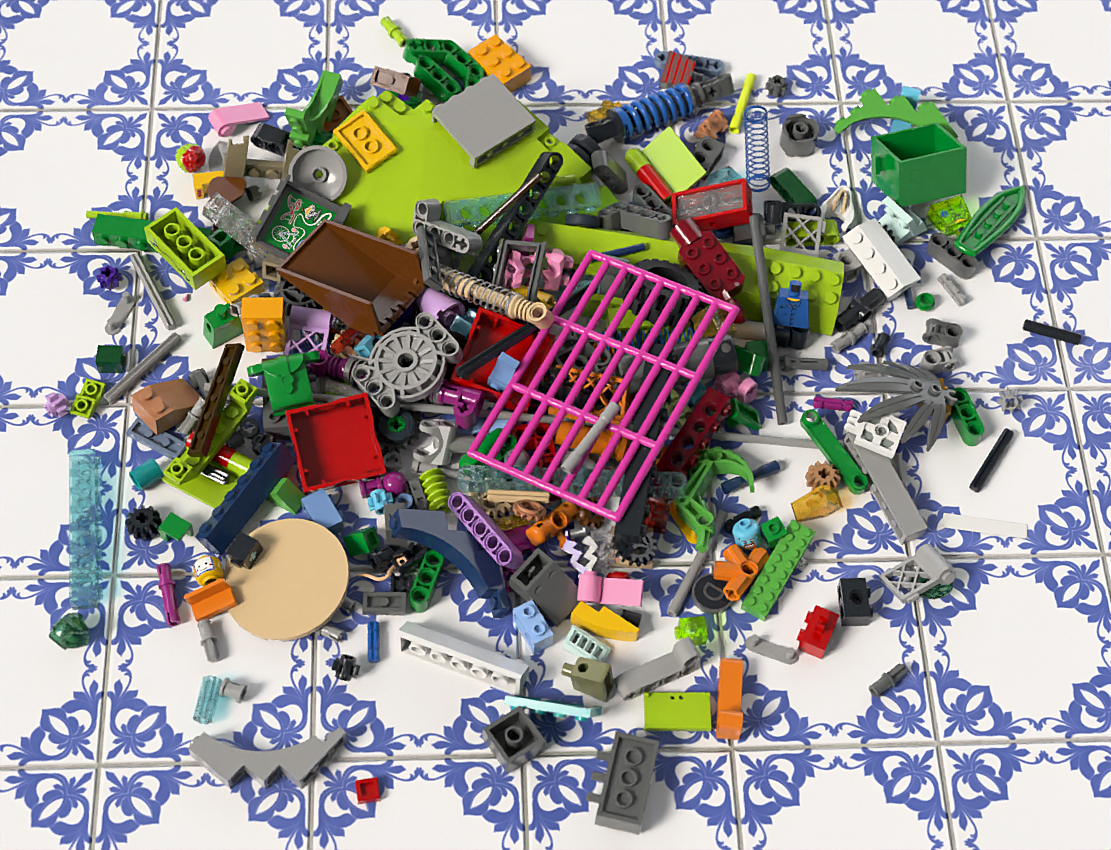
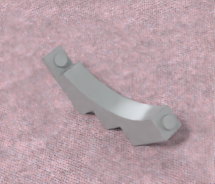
M338 727L335 732L331 731L326 736L325 742L313 736L302 743L284 749L250 751L223 744L203 732L190 742L188 749L193 759L229 789L245 773L264 789H267L281 773L302 789L347 741L346 732Z

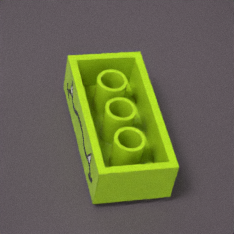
M177 207L144 227L147 242L195 291L227 269L225 255Z

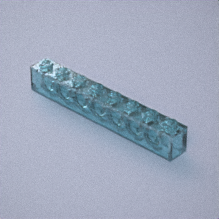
M598 182L548 188L541 199L546 203V208L541 209L537 206L529 220L540 219V216L547 215L548 218L558 217L559 213L578 214V211L585 210V213L597 211V208L602 205ZM514 193L446 201L443 204L445 222L463 229V226L471 225V228H476L488 217L480 213V208H487L490 216ZM576 195H580L584 199L583 204L576 202ZM562 198L565 201V206H559L556 199ZM462 210H467L470 213L469 219H464L461 216ZM503 214L491 225H497Z
M95 448L69 451V601L73 610L99 608V600L103 599L102 586L99 587V580H103L102 567H99V561L103 560L102 549L99 548V542H102V531L99 529V524L102 523V513L98 511V505H102L101 492H98V487L102 486L101 474H98V469L102 468L101 457L97 456ZM85 583H91L90 585L83 587Z

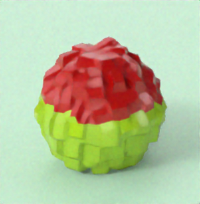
M185 144L176 151L175 158L178 167L186 173H196L205 164V153L198 144Z

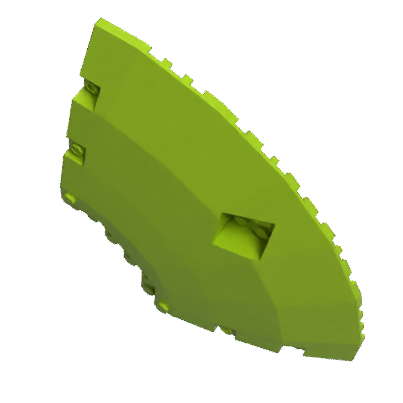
M387 89L377 97L374 95L369 97L340 125L362 110H365L396 146L398 153L367 174L334 133L333 137L322 145L336 151L346 165V186L343 192L335 200L331 201L340 207H343L345 202L352 205L344 226H350L375 237L378 236V230L385 226L398 234L399 237L397 239L406 245L411 238L416 236L413 233L412 224L417 201L437 199L441 205V221L472 232L521 187L538 157L543 152L560 153L563 157V165L557 175L575 174L577 183L575 187L560 188L557 191L554 189L547 190L527 224L534 225V221L539 220L566 225V214L598 216V211L619 201L606 185L602 187L591 179L592 168L564 141L561 142L550 134L549 127L524 104H522L523 107L536 120L535 131L475 169L469 164L470 156L438 121L432 122V110L436 105L426 99L415 109H412ZM317 171L316 175L322 178L323 173L322 171ZM522 206L519 208L520 213L522 212ZM503 214L480 234L482 248ZM259 218V220L256 222L255 225H258V226L260 225V223H261L260 218ZM482 248L479 251L460 253L458 255L453 251L450 268L463 272L466 275ZM481 272L478 275L479 279H481L482 276Z

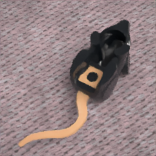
M411 542L407 549L401 548L392 555L393 565L384 577H375L365 573L357 574V576H365L375 581H383L388 579L394 571L404 575L408 574L417 565L421 566L424 556L430 551V548Z

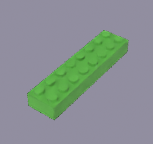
M793 519L786 529L788 534L779 540L741 605L742 610L762 621L766 620L815 536L816 531Z

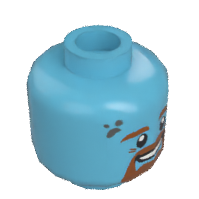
M741 519L733 526L732 532L735 543L741 549L752 550L760 544L762 535L760 527L755 520Z

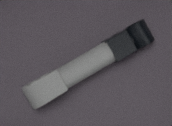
M696 311L690 324L693 334L694 327L700 325L706 311ZM715 313V315H714V318H715L716 315H717L719 318L721 317V316H719V313ZM712 319L702 338L717 335L724 322L723 319H718L720 323L717 326ZM745 320L744 324L732 323L728 330L732 338L766 341L763 322ZM774 324L777 347L787 348L789 346L796 350H802L807 347L810 327L807 329Z

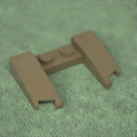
M243 136L244 143L233 145L232 139H229L223 176L241 178L249 176L252 178L285 180L290 163L300 150L293 148L294 141L288 139L283 162L247 159L249 136Z

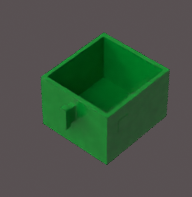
M937 122L871 137V181L900 208L966 193L967 147Z

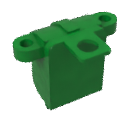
M312 351L288 356L281 355L275 359L262 361L260 364L247 367L248 377L265 376L275 417L286 415L285 411L315 404L306 365L320 361L319 351Z

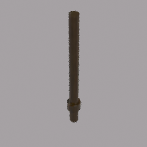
M539 172L533 175L472 232L478 235L482 234L537 184L543 176ZM453 250L455 254H460V252Z

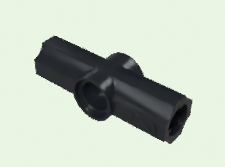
M873 288L860 299L857 297L852 300L846 310L836 317L835 329L841 333L850 330L858 322H865L872 312L885 302L886 298L883 291L879 288Z

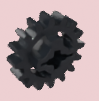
M652 532L647 533V536L643 537L642 544L617 542L615 535L611 542L614 543L612 549L617 550L615 556L623 557L621 562L627 560L629 561V566L636 563L637 567H640L642 563L647 565L656 555L655 552L658 550V547L655 544L657 540L652 539L654 535Z

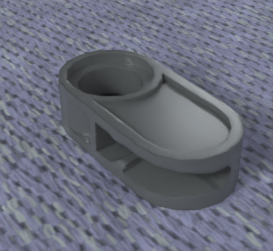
M418 477L408 479V489L413 497L415 509L429 510Z

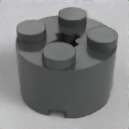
M793 114L783 122L779 143L788 157H803L814 152L819 135V125L815 119L812 118L811 120L805 114Z

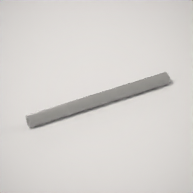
M718 511L714 519L716 532L709 540L708 551L700 553V550H698L667 610L668 615L672 617L677 616L728 516L725 511Z

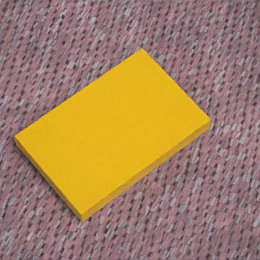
M362 110L333 130L334 135L367 174L398 153L396 146L365 110Z

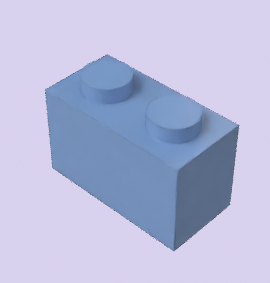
M324 488L301 499L302 509L309 521L320 524L334 535L344 531V515L341 510H336L334 507L336 504L332 495H327Z

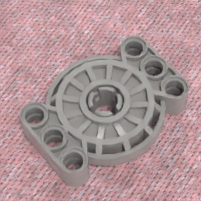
M422 312L416 317V327H401L384 335L372 349L368 365H357L352 371V376L359 388L364 393L367 392L368 398L385 416L393 417L400 410L399 402H415L433 393L445 377L447 363H459L463 358V352L458 342L432 314ZM430 323L428 326L423 327L424 324ZM443 336L442 339L436 340L437 337ZM456 350L453 354H448L449 351ZM405 359L406 362L413 361L411 366L403 368L402 360ZM367 375L364 379H360L361 376ZM380 388L378 392L372 393L374 389ZM388 402H392L389 407H385Z

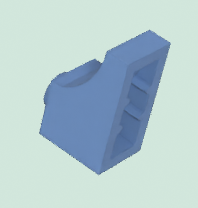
M502 352L488 377L487 385H489V388L503 393L520 362Z

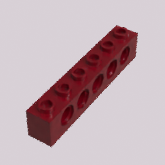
M711 387L707 389L656 465L658 466L657 478H653L652 485L655 486L653 499L664 505H667L669 500L674 499L677 488L686 481L691 467H695L698 463L699 455L708 448L714 433L717 434L724 418L731 414L733 407L730 397ZM716 412L713 416H708V413ZM699 428H705V430L700 433L696 432ZM687 445H694L691 449H685ZM677 461H683L681 465L674 466ZM665 478H671L669 482L663 483Z

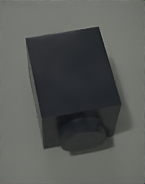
M240 531L226 553L234 566L240 569L243 566L250 570L264 548L258 540Z

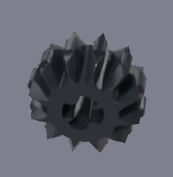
M143 504L141 509L133 507L134 513H127L128 519L125 520L128 534L130 536L133 535L136 541L140 537L146 541L148 536L154 539V533H159L158 527L162 524L160 513L157 510L154 511L151 505L147 509H145Z

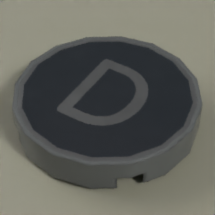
M713 573L700 576L694 582L691 591L695 606L707 614L725 612L733 602L727 599L723 593V589L729 581L716 580L713 578Z

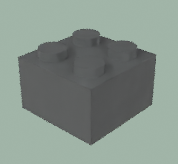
M521 706L516 707L483 728L482 739L507 774L545 750V739Z

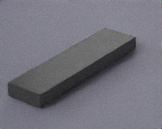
M420 225L416 232L423 281L439 292L443 289L436 238L432 232Z

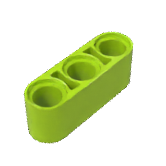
M833 219L822 220L826 222L825 233H821L819 246L833 245L839 242L840 235L837 222ZM797 221L787 223L791 230L800 225ZM809 221L805 226L812 233L817 229L818 222ZM802 227L794 232L800 241L808 236ZM791 235L785 239L788 247H794L798 244ZM811 238L802 243L804 247L815 246Z

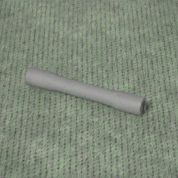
M611 401L604 409L597 422L561 465V469L571 475L601 432L620 411L621 408L618 404Z

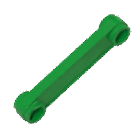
M813 409L806 410L800 419L801 427L807 432L831 465L834 464V469L839 470V476L849 491L855 495L863 493L868 486L867 477L861 472L823 422L818 412ZM806 418L812 419L813 422H809ZM855 482H859L862 486L856 485Z

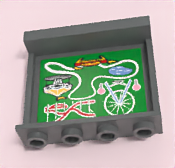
M288 174L285 180H280L276 189L278 190L277 195L273 194L268 203L270 206L268 211L264 209L261 214L260 225H255L251 236H253L252 244L285 260L324 219L344 225L352 205L345 202L343 207H340L290 182L291 175Z

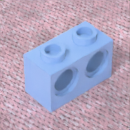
M533 600L513 609V621L533 655L553 646V633Z

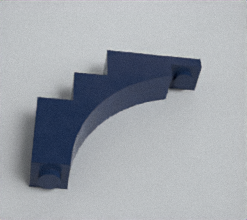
M398 508L393 516L390 517L389 527L392 529L393 538L406 539L425 545L448 559L467 578L479 599H489V608L492 611L493 618H502L510 609L501 565L487 551L475 550L473 536L470 531L448 530L445 511Z

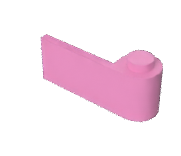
M260 102L218 108L213 110L208 116L209 121L220 137L232 135L236 125L269 120L270 118Z
M584 571V574L579 575L577 601L641 607L644 581L602 578L597 576V572Z

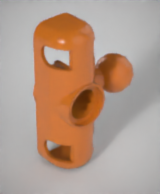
M565 502L548 513L543 520H539L526 530V536L534 546H539L554 535L559 540V547L562 550L567 538L561 529L577 518V506L572 502Z

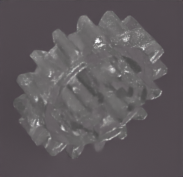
M593 527V532H591V537L600 547L593 554L599 559L592 570L597 568L598 572H601V567L609 570V563L615 565V558L620 557H616L617 550L612 549L614 544L611 542L613 538L612 531L610 530L605 533L604 527L600 531ZM579 536L580 541H575L579 543L575 549L584 553L578 560V563L582 562L581 564L586 566L590 560L583 556L590 546L584 547L586 544L582 543L586 536Z

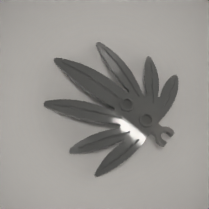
M883 361L882 364L885 365H848L846 369L870 371L889 376L853 380L837 386L836 392L902 394L886 399L871 407L859 417L857 422L862 423L922 403L923 406L909 422L900 440V444H904L924 425L933 412L926 447L927 452H929L942 430L946 416V404L954 406L958 401L957 398H953L956 392L952 389L942 390L938 378L928 370L920 367L908 366L892 361Z

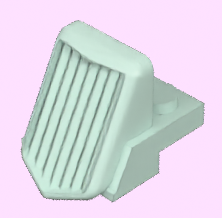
M888 196L882 201L886 207L884 209L886 214L878 222L881 223L882 227L887 225V231H893L892 236H895L894 243L896 246L927 230L920 216L914 214L907 206L900 208Z

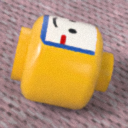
M204 555L194 563L193 571L195 578L201 586L224 577L221 562L215 556Z

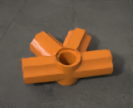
M733 544L723 551L722 555L727 562H715L713 578L729 581L723 589L727 599L739 601L745 591L753 585L755 578L770 557L767 551L761 547L754 548L749 556L746 557L740 546Z

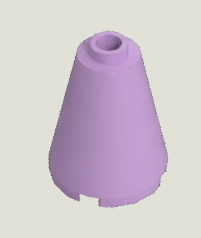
M424 284L426 289L415 298V304L421 313L428 312L432 314L446 330L452 331L449 328L455 317L465 314L464 305L460 301L440 291L437 292Z

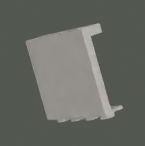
M494 74L483 77L475 85L468 86L463 92L453 95L447 102L437 105L432 110V122L438 121L470 156L469 164L474 169L535 131L536 120Z

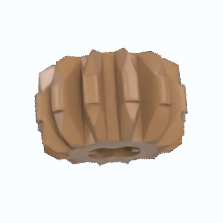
M817 461L815 465L809 466L805 478L807 480V487H812V493L818 491L819 496H821L825 492L829 496L831 491L835 492L837 490L841 477L839 476V470L834 469V464L829 466L827 461L823 464Z

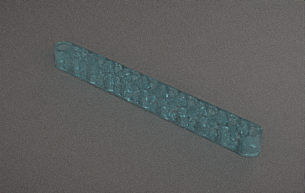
M465 465L457 471L458 487L465 492H487L488 489L545 491L491 466ZM514 467L521 471L525 469V467ZM535 467L531 475L542 479L548 468ZM558 468L551 479L555 482L550 484L560 488L567 473ZM580 469L574 479L575 483L571 484L568 492L579 495L593 469ZM603 470L588 496H602L616 470ZM658 471L657 478H653L652 484L658 483L660 486H655L653 498L678 499L683 497L686 493L687 477L680 472ZM624 474L611 497L621 496ZM465 477L471 478L469 480H463V478ZM485 478H491V480H489V481H486V480H483V479H485ZM508 478L513 479L512 481H505ZM674 484H679V485H681V486H680V487H675V486H673V485H674Z

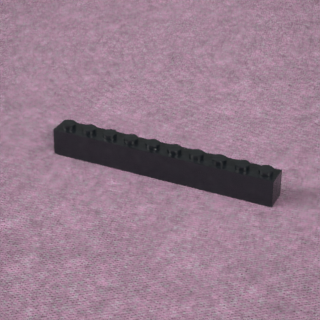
M653 343L648 353L659 357L665 344ZM673 347L666 360L677 364L678 354L674 352ZM647 361L644 364L641 386L654 365ZM661 368L635 414L633 432L638 433L669 379L671 371ZM671 392L645 437L654 441L659 437L664 428L662 427L663 421H667L668 409H666V403L670 402ZM641 444L627 467L619 505L651 448ZM661 450L621 521L615 524L614 535L617 542L642 544L643 537L647 536L648 525L645 522L646 517H650L651 514L649 500L654 496L655 486L652 485L653 478H657L658 466L655 465L656 460L661 457Z

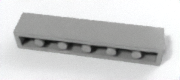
M848 431L843 442L855 464L867 477L868 487L900 544L903 545L923 537L928 529L926 519L917 510V504L909 496L907 486L900 480L895 465L891 464L888 457L854 444L856 434Z

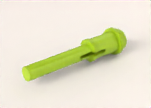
M141 210V212L124 211L123 213L86 211V218L96 219L97 214L149 220V214L144 210Z

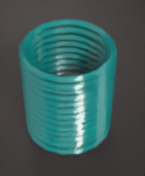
M152 458L129 472L131 480L140 491L164 477L160 466Z

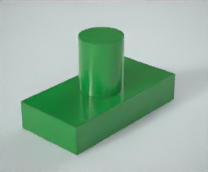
M735 398L731 400L733 409L731 416L726 418V423L730 428L740 424L754 431L762 428L758 410Z

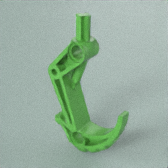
M719 446L702 451L699 455L698 463L695 467H691L688 472L690 480L676 497L678 516L697 535L696 550H700V553L708 551L709 540L716 532L714 517L708 511L705 501L702 500L715 475H739L748 482L750 493L755 491L754 477L748 463L739 454H735L734 451L730 449L723 450Z

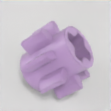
M52 392L45 397L47 401L44 404V408L51 417L56 415V417L59 416L61 418L68 413L66 409L70 406V403L64 394L60 393L58 395Z

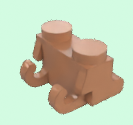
M716 109L698 126L699 129L693 135L697 139H703L706 135L716 140L718 138L716 134L718 132L722 134L729 127L728 121L722 111Z

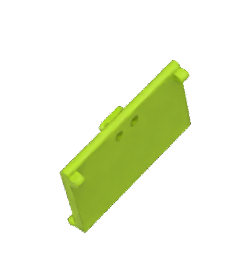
M709 692L643 693L644 731L712 730Z

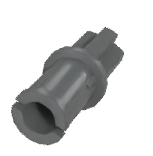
M899 663L887 673H882L881 678L869 686V692L875 698H878L887 689L895 687V683L908 672L905 665Z

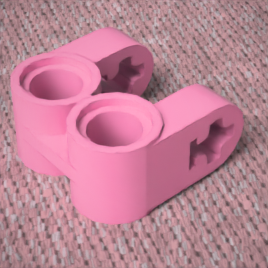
M736 372L715 377L714 387L716 391L730 397L731 400L735 398L748 405L756 399L758 384L750 377L746 378L743 382Z

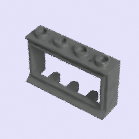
M502 238L501 245L497 248L498 258L497 263L493 267L494 276L491 284L502 287L510 250L536 252L526 300L534 303L540 302L537 297L538 289L544 288L541 274L542 270H548V262L545 256L546 253H552L553 249L546 241L538 243L504 240ZM489 303L488 308H492L493 305ZM509 318L510 320L516 323H528L527 321H524L520 318Z

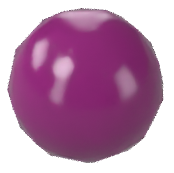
M398 471L389 472L382 480L383 489H385L386 494L391 492L392 497H397L407 490V478Z

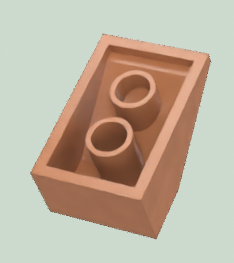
M183 378L151 384L131 395L133 411L157 436L185 420L188 410H192L200 397Z

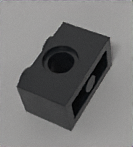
M840 578L837 594L841 626H867L870 618L873 617V606L869 605L868 599H870L871 591L870 586L866 585V578ZM852 600H856L860 604H855L852 602Z

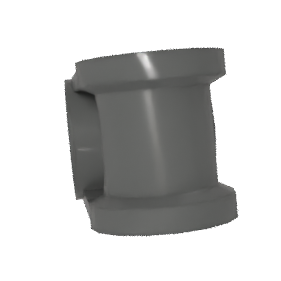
M935 318L926 321V332L922 336V340L925 343L943 347L951 346L953 349L958 347L963 333L960 325L940 321Z

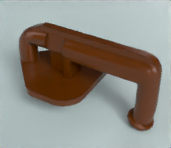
M218 176L210 181L207 194L219 209H224L225 213L229 215L234 202L244 196L247 183L241 177Z

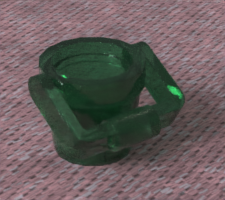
M76 612L64 615L63 618L52 626L48 635L52 641L64 650L83 647L89 642L90 638L89 628L85 623L84 616Z

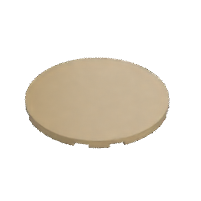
M305 519L273 521L248 534L259 541L264 548L250 570L243 566L241 569L234 566L230 562L231 559L229 557L223 577L232 586L238 603L237 606L228 610L238 625L253 636L261 639L290 641L305 637L329 622L331 616L341 607L345 600L350 579V566L347 554L334 534L320 524Z

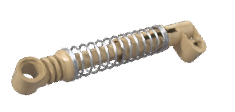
M415 236L409 240L405 248L419 253L418 239ZM440 264L443 289L441 290L444 293H449L451 296L455 295L456 298L461 297L462 300H468L469 303L474 302L475 305L480 304L482 308L487 307L488 310L493 309L495 313L506 314L508 318H520L535 324L539 329H547L553 324L554 316L545 304L526 300L519 293L510 292V290L503 289L501 286L497 287L495 284L484 282L482 279L472 277L469 274L465 275L463 272ZM489 303L493 305L492 308H488ZM495 306L499 307L498 311L494 309ZM502 308L505 309V313H501Z

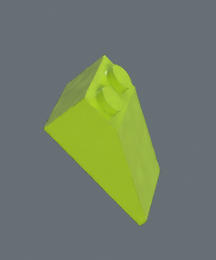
M620 307L607 309L605 332ZM631 310L627 311L615 331V340H617L618 331L621 332L623 340L626 330L629 331L637 316ZM644 321L637 332L639 346L641 330L645 331L647 338L649 330L654 326L649 321ZM670 326L662 327V339H664V330L666 328L669 330ZM666 330L665 344H666L667 341H668L667 330ZM642 334V345H643L644 342H645V340H644V334ZM636 335L634 337L635 346H637Z

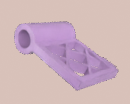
M293 305L290 313V324L284 355L288 356L289 352L295 348L301 353L302 351L298 346L306 340H309L314 347L309 352L318 350L321 347L322 350L326 351L331 327H333L335 316L327 310ZM293 330L302 331L306 337L296 343L292 338ZM316 333L324 334L323 342L315 346L310 338ZM307 364L306 368H311L310 364Z

